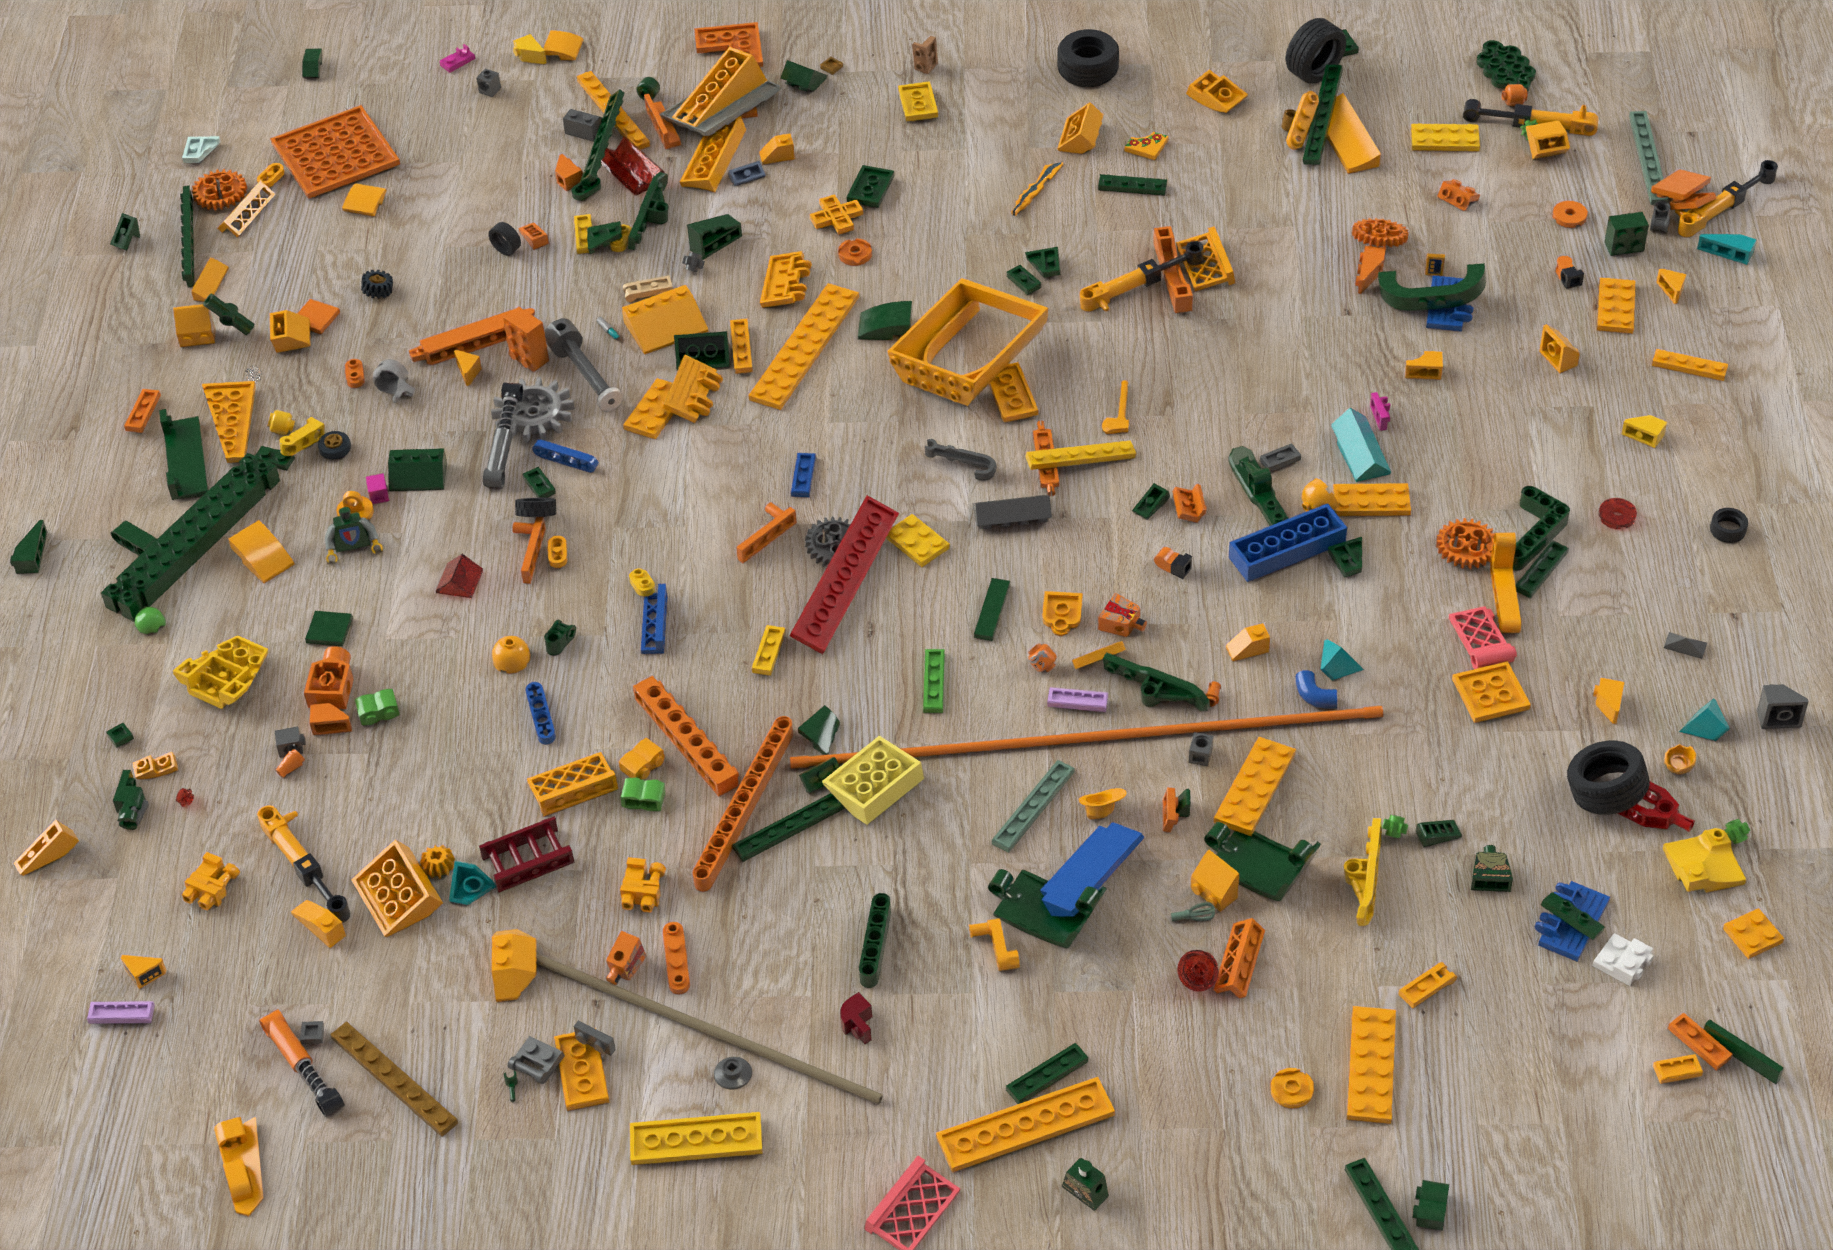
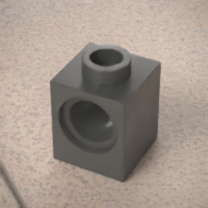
M485 68L476 77L478 90L481 94L493 97L501 89L498 72Z
M298 726L275 730L276 747L280 758L285 757L288 751L291 752L293 749L303 754V745H306L304 733L300 734Z
M1194 732L1189 749V763L1203 766L1209 765L1214 736Z

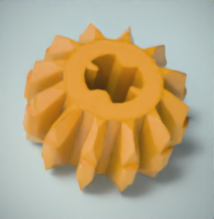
M434 845V848L427 847L426 852L422 853L420 865L425 874L430 875L432 879L435 876L441 879L442 875L448 876L449 871H453L455 857L450 848H446L444 845L440 847Z

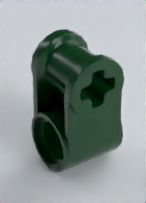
M557 619L544 635L546 652L552 656L561 654L568 643L575 637L576 626L564 624L561 620Z

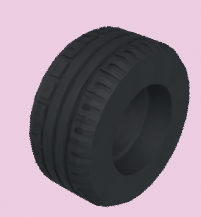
M1084 29L1072 32L1058 45V71L1066 81L1076 86L1095 87L1105 84L1117 74L1119 69V46L1109 34L1099 30Z

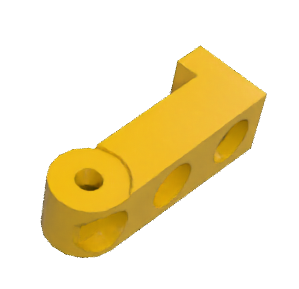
M313 417L308 418L306 425L289 436L280 438V453L284 456H292L319 441L321 436L325 434L324 423Z

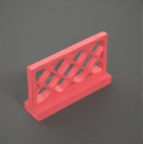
M919 1155L867 1218L864 1228L870 1234L876 1233L898 1250H914L960 1192L959 1187L924 1164L925 1160ZM927 1173L933 1178V1183L922 1185L921 1176ZM947 1187L952 1193L950 1196L940 1197L938 1188ZM934 1188L936 1198L924 1199L923 1189ZM919 1190L921 1199L909 1201V1191ZM937 1203L938 1211L936 1213H927L925 1204ZM922 1204L923 1214L911 1215L910 1206ZM906 1206L908 1216L896 1217L895 1209ZM924 1219L926 1225L924 1229L914 1230L912 1220ZM909 1221L910 1230L899 1232L897 1222ZM893 1222L895 1232L886 1233L880 1228L884 1223ZM912 1235L913 1243L909 1248L900 1243V1236Z

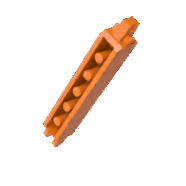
M524 309L531 315H535V309ZM513 310L419 340L420 346L409 350L410 358L413 362L426 360L427 364L434 365L455 358V350L470 353L506 341L507 336L503 317Z

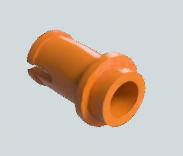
M1216 681L1209 683L1207 694H1205L1209 699L1210 707L1219 703L1218 696L1221 684Z

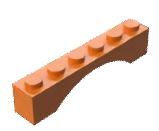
M1171 226L1154 228L1153 244L1159 263L1162 264L1178 257ZM1180 264L1163 270L1162 273L1174 312L1192 311L1193 294L1189 283L1183 277Z

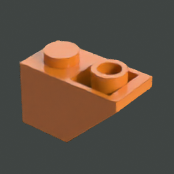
M563 154L559 155L555 169L557 184L564 190L569 191L580 183L583 172L570 158L565 157Z

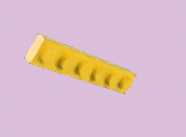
M1131 440L1026 452V460L1030 470L1133 459L1136 457V451Z

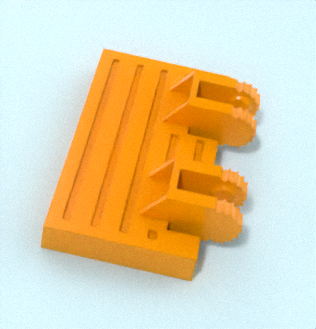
M802 251L770 256L760 299L762 308L791 304L805 299L807 286L803 283L799 284V279L810 275L809 269L812 263L809 260H804Z
M684 355L662 408L693 423L697 421L699 414L708 416L710 413L709 408L713 406V401L706 396L709 390H719V383L723 381L722 375L716 373V369Z

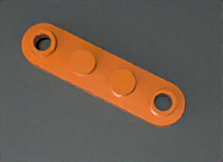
M669 922L663 927L668 983L670 991L680 995L686 993L690 988L684 930L680 923Z

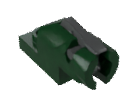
M131 770L122 771L113 798L116 812L119 813L117 820L119 826L127 830L137 829L149 806L142 788L136 786V779L133 778Z

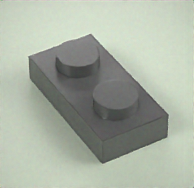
M1292 443L1260 456V462L1270 472L1301 460V454Z
M579 1020L573 1026L575 1037L580 1043L588 1044L599 1053H606L610 1056L615 1052L616 1048L613 1037Z

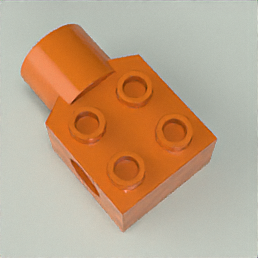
M337 646L329 647L325 650L322 660L311 664L304 690L308 708H310V705L331 703L338 709L347 708L354 679L350 667L351 654L346 649Z

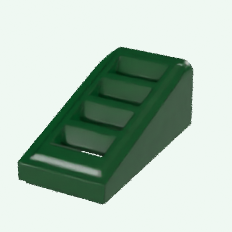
M1454 820L1422 822L1416 825V834L1423 848L1462 838V834ZM1448 827H1452L1454 832H1450Z

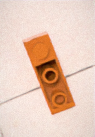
M1365 245L1364 252H1360L1359 263L1362 264H1358L1357 274H1360V276H1356L1355 286H1358L1359 294H1362L1378 277V272H1383L1386 248Z

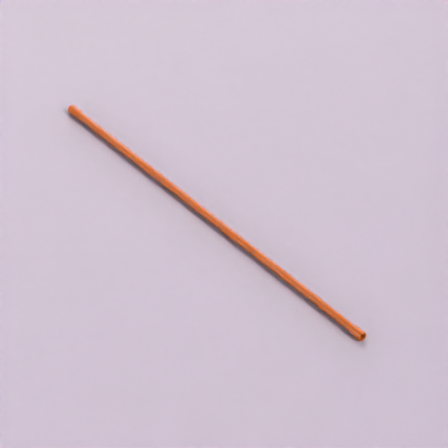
M1382 705L1369 706L1358 709L900 749L912 757L1357 718L1369 719L1383 717ZM858 752L790 757L791 769L816 766L832 757L836 758L838 764L846 763Z

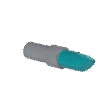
M602 317L597 318L596 322L607 334L614 339L620 337L614 328Z

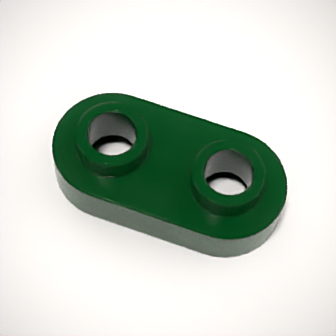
M597 177L594 183L590 182L587 186L578 183L571 190L572 197L578 201L585 200L601 189V180Z

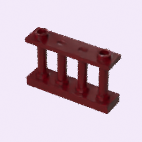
M555 816L479 845L482 860L490 858L497 871L493 877L498 893L575 863L570 845L561 847L555 835V832H558ZM547 836L554 851L543 855L536 840ZM528 843L535 858L524 862L517 847ZM509 851L516 866L505 870L498 855Z

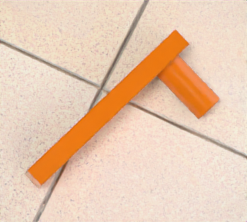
M772 502L766 505L765 512L774 517V519L736 547L737 557L740 562H746L797 523L796 511L792 507L783 511Z
M536 517L534 523H513V533L531 534L521 568L523 583L531 584L546 531L544 517Z

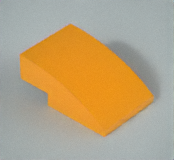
M1210 69L1191 83L1186 92L1189 97L1198 103L1224 113L1229 112L1248 96L1246 92L1226 76L1222 75L1219 77Z
M260 520L228 538L231 549L242 559L243 564L263 583L295 565L281 543Z

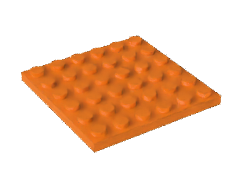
M362 105L270 138L271 144L308 199L400 165V159Z

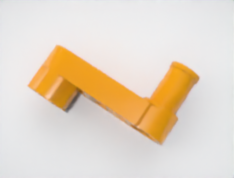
M1000 918L987 920L986 923L969 924L971 938L982 935L991 936L998 971L1020 968L1018 951H1007Z

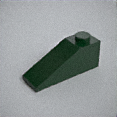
M39 520L15 547L14 553L10 557L11 566H14L16 574L39 573L48 533L44 520Z

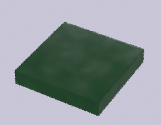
M315 611L305 637L306 643L343 647L353 619L352 614Z

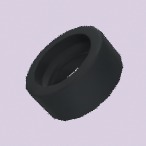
M499 222L489 230V240L493 247L501 254L511 255L521 246L520 236L508 223Z
M1726 507L1719 509L1712 516L1710 532L1719 541L1725 543L1739 542L1746 535L1748 518L1743 512L1735 508ZM1731 521L1740 528L1735 530L1726 529L1720 526L1719 522Z

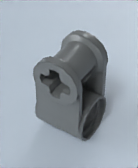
M1658 201L1655 203L1650 231L1654 229L1664 231L1665 233L1668 232L1670 220V204L1668 202Z

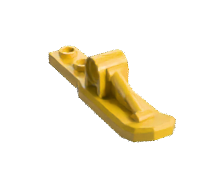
M1373 818L1372 826H1368V838H1371L1370 842L1366 843L1368 859L1353 858L1344 863L1345 881L1352 886L1360 903L1356 916L1358 926L1369 925L1374 916L1382 838L1381 818Z

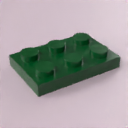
M862 165L846 197L847 202L857 200L860 205L879 208L895 176L894 171Z

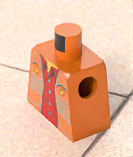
M1117 593L1113 595L1098 617V630L1124 637L1129 636L1134 628L1144 631L1147 625V621L1140 618V607Z
M624 931L619 933L606 960L610 969L606 980L611 984L617 985L620 978L631 980L647 955L638 937Z

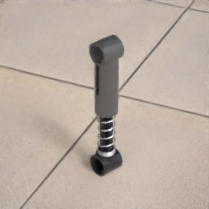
M507 382L502 384L501 397L504 406L501 408L500 425L494 432L488 465L483 472V485L485 487H504L505 468L513 435L510 431L512 428L511 422H513L512 417L515 415L513 413L516 409L515 406L523 398V384Z

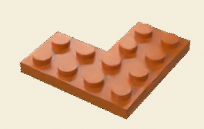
M758 22L694 28L697 53L721 52L732 47L753 55L759 67H763Z

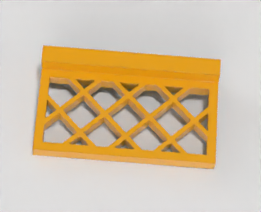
M1215 226L1208 228V233L1176 242L1180 256L1185 254L1186 249L1181 247L1186 246L1191 241L1200 242L1206 239L1207 243L1203 245L1204 253L1205 251L1212 252L1210 256L1204 255L1203 260H1206L1204 265H1190L1187 261L1183 262L1194 291L1228 282L1229 285L1236 284L1233 269ZM1210 262L1216 263V266L1214 268L1209 267L1208 265L1210 264ZM1196 267L1200 270L1198 271V273L1192 272V269ZM1205 270L1211 272L1209 276L1203 275L1202 273ZM1215 273L1222 275V277L1213 278ZM1198 279L1205 280L1203 283L1196 285Z
M601 752L527 778V783L540 806L543 817L618 790L615 773L610 769ZM600 760L598 766L591 765L592 762ZM576 768H582L579 773L572 771ZM586 770L594 771L592 775L584 774ZM556 775H563L561 779L554 778ZM568 776L575 778L573 782L566 781ZM540 781L544 782L542 786L534 785V783ZM550 783L557 784L554 789L547 787Z

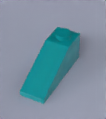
M1700 234L1697 249L1747 265L1754 253L1757 239L1742 234Z

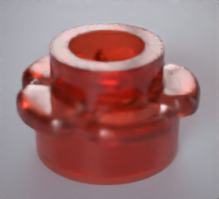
M181 788L176 796V802L182 807H185L186 804L190 805L194 799V794H192V789Z

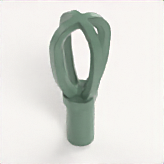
M1203 902L1185 911L1171 913L1172 921L1183 919L1207 921L1214 918L1215 907L1210 902ZM1203 906H1210V907H1211V908H1204V909L1195 910V909H1197V908H1199V907H1203ZM1211 914L1208 917H1195L1199 915Z

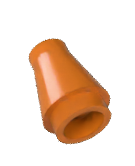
M293 749L291 752L288 751L275 771L284 778L292 771L301 767L305 759L297 750Z

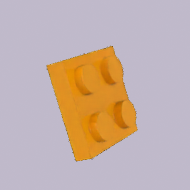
M1759 908L1729 921L1723 926V930L1748 959L1772 949L1784 941V937Z

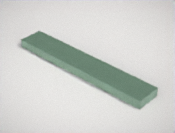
M1057 760L994 836L992 845L1009 853L1075 773V768Z

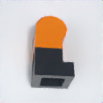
M1560 256L1557 259L1555 271L1564 287L1569 289L1582 286L1584 272L1581 269L1576 270L1570 257Z
M1163 547L1154 557V562L1159 568L1181 579H1184L1192 569L1191 555L1185 553L1183 556L1174 552L1169 547Z

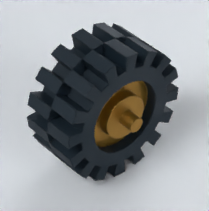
M366 271V274L363 273L361 291L368 297L371 295V298L377 297V299H380L381 296L386 298V295L390 296V293L392 294L393 277L389 273L385 274L386 271Z

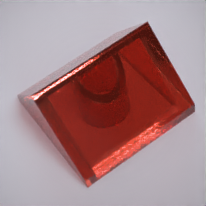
M463 553L447 563L435 590L436 593L472 598L483 573V568Z

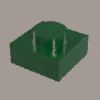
M124 723L106 731L108 738L116 748L134 739L133 734Z

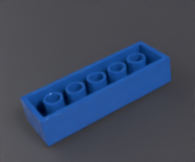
M1325 504L1229 542V559L1244 579L1249 582L1325 552L1329 546L1345 542L1347 527L1330 505Z

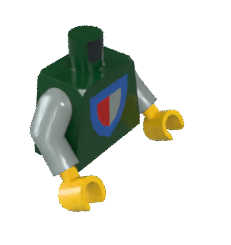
M348 507L339 509L340 516L333 518V524L328 527L325 534L326 551H328L326 561L328 563L330 555L335 557V563L338 560L334 550H336V553L370 546L372 542L371 550L373 553L376 554L374 550L375 545H379L381 551H383V545L378 543L379 538L376 529L366 518H361L357 512L351 514Z

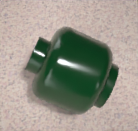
M653 77L643 78L636 88L638 96L645 100V94H649L653 100L660 91V85Z

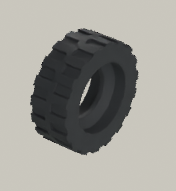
M556 499L515 500V515L520 517L556 515Z

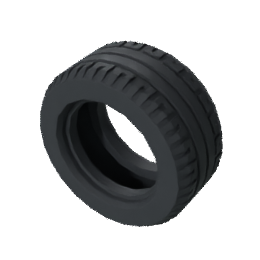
M1324 18L1309 20L1298 29L1287 47L1285 61L1288 70L1306 83L1321 82L1326 65H1339L1346 49L1345 34L1339 27Z
M1607 740L1589 745L1574 756L1567 769V779L1577 805L1590 813L1599 815L1616 814L1632 808L1642 800L1650 785L1642 753L1633 745L1623 741ZM1609 773H1623L1620 777L1611 781L1593 782L1598 777Z

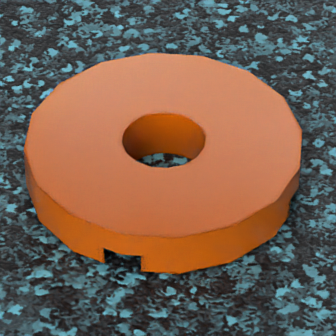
M1562 201L1554 207L1552 217L1553 219L1555 218L1557 224L1563 227L1574 228L1576 225L1580 224L1581 226L1586 222L1588 211L1585 206L1576 201Z
M856 238L850 241L849 239L839 246L838 257L847 265H862L871 259L872 248L866 240Z

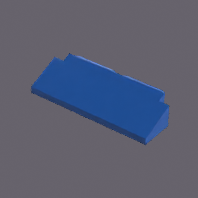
M1114 822L1107 828L1099 825L1041 889V893L1044 895L1042 901L1051 916H1075L1078 912L1075 903L1083 890L1088 886L1098 890L1144 839L1143 834Z

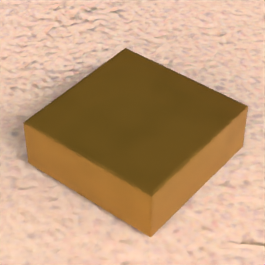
M831 56L820 64V69L831 75L843 68V62Z

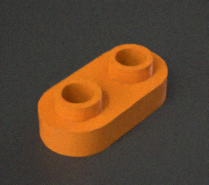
M359 359L347 361L345 363L347 385L351 388L363 386L365 377L362 361Z

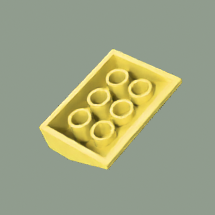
M878 736L825 778L822 783L854 817L868 825L920 783L924 776L920 761L881 736Z

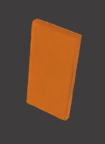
M1679 169L1653 185L1651 192L1657 194L1656 196L1660 198L1669 197L1673 198L1672 200L1675 202H1683V200L1708 185L1711 177Z

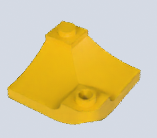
M1722 829L1704 830L1697 837L1669 842L1663 845V851L1678 881L1682 880L1687 892L1704 889L1707 893L1745 885L1746 878L1732 852L1731 841L1727 833Z

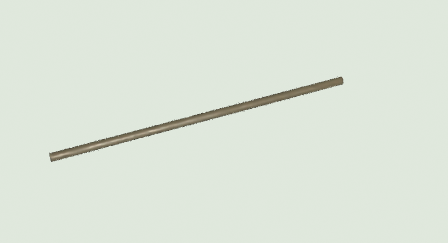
M537 954V965L876 1104H880L883 1094Z

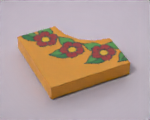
M1152 132L1149 136L1142 138L1131 137L1125 145L1124 151L1156 160L1169 141V136Z

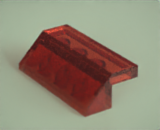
M623 137L616 150L606 148L604 152L605 157L601 161V164L636 196L648 190L652 178L658 172L665 173L626 137Z

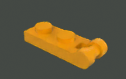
M1440 962L1402 987L1398 995L1413 1009L1447 985H1452L1458 977L1455 973L1449 972L1447 966Z

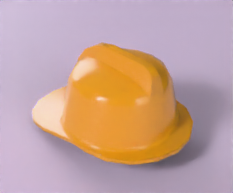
M1120 788L1109 789L1095 794L1084 795L1079 798V803L1085 805L1088 819L1105 818L1113 812L1115 802L1123 799L1127 793L1126 790Z

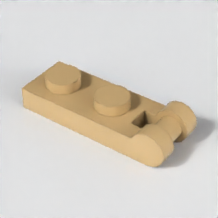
M670 275L623 285V292L627 302H633L637 298L658 295L673 289Z

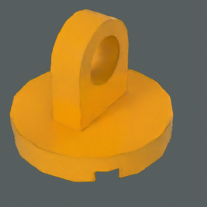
M356 491L346 492L336 509L337 516H340L339 509L348 507L351 514L357 512L361 518H366L367 520H370L374 514L372 502Z

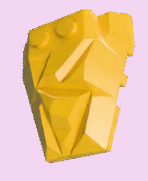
M237 635L218 644L217 650L210 653L205 650L201 652L202 657L192 660L191 657L186 659L173 670V675L181 684L187 686V691L191 696L222 709L227 704L234 703L248 691L269 653L268 648Z

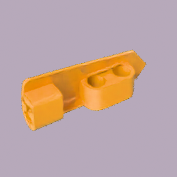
M236 1117L218 1123L214 1127L235 1212L249 1217L264 1198L257 1124L255 1117L244 1124L241 1117Z

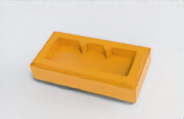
M1696 1054L1655 1061L1653 1063V1068L1660 1084L1703 1075V1070Z

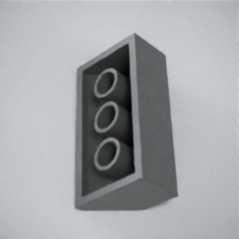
M1050 495L972 503L976 526H981V529L992 528V524H999L1000 527L1011 526L1010 522H1018V525L1029 524V520H1036L1037 523L1048 522L1047 518H1052Z

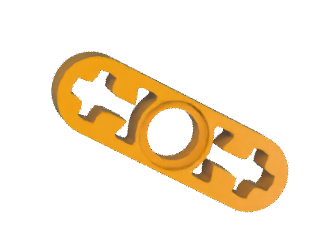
M1119 641L1075 658L1072 662L1074 668L1077 669L1103 659L1106 652L1114 655L1126 650L1123 641Z

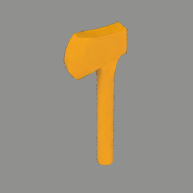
M1126 380L1121 382L1118 417H1107L1102 423V430L1105 434L1129 432V420H1126L1125 416L1128 381Z

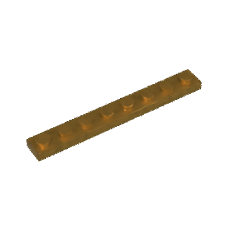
M347 1021L330 1034L331 1039L441 1137L458 1124L455 1116Z

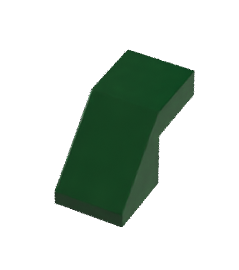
M322 48L305 50L302 60L303 78H320Z

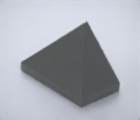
M1669 632L1664 648L1702 659L1707 642Z

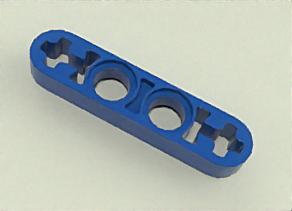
M537 440L532 447L534 454L538 457L586 472H594L599 465L598 460L590 454L548 441Z
M531 682L526 686L525 691L537 737L541 744H551L554 742L556 735L543 686L539 682ZM534 690H536L537 695H538V696H536V697H534V694H533V691H534ZM535 704H543L541 708H534ZM540 718H547V721L544 723L537 722ZM547 729L548 736L544 735L543 730Z

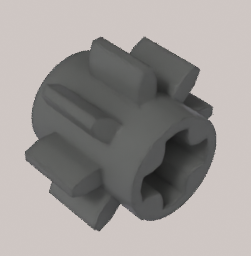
M689 252V256L684 255L682 263L686 265V270L698 272V269H703L705 261L701 260L702 255Z

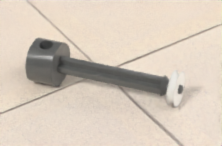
M560 318L550 323L545 329L546 344L558 357L565 358L568 356L598 395L597 405L602 411L609 412L616 409L623 400V394L618 388H610L581 351L580 347L583 337L572 321Z

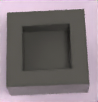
M323 1021L302 1022L301 1044H322L324 1035Z

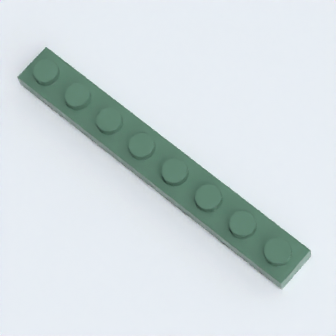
M1631 111L1629 119L1650 205H1655L1658 201L1668 202V197L1660 198L1656 196L1657 194L1651 192L1652 186L1664 178L1647 111Z

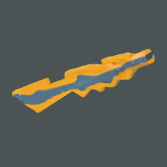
M1059 162L1044 166L1036 183L1029 184L1028 189L1024 190L1019 195V199L1015 201L1016 206L1011 211L1013 216H1016L1032 202V199L1044 188L1043 184L1046 180H1051L1063 166V163Z

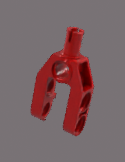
M1652 782L1649 783L1648 791L1642 799L1655 805L1653 809H1647L1636 804L1626 811L1617 813L1643 827L1668 829L1670 825L1675 824L1690 832L1695 824V820L1679 813V804L1665 788Z

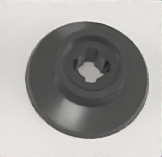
M740 1057L725 1058L717 1064L714 1070L716 1083L730 1090L745 1086L752 1077L751 1065Z

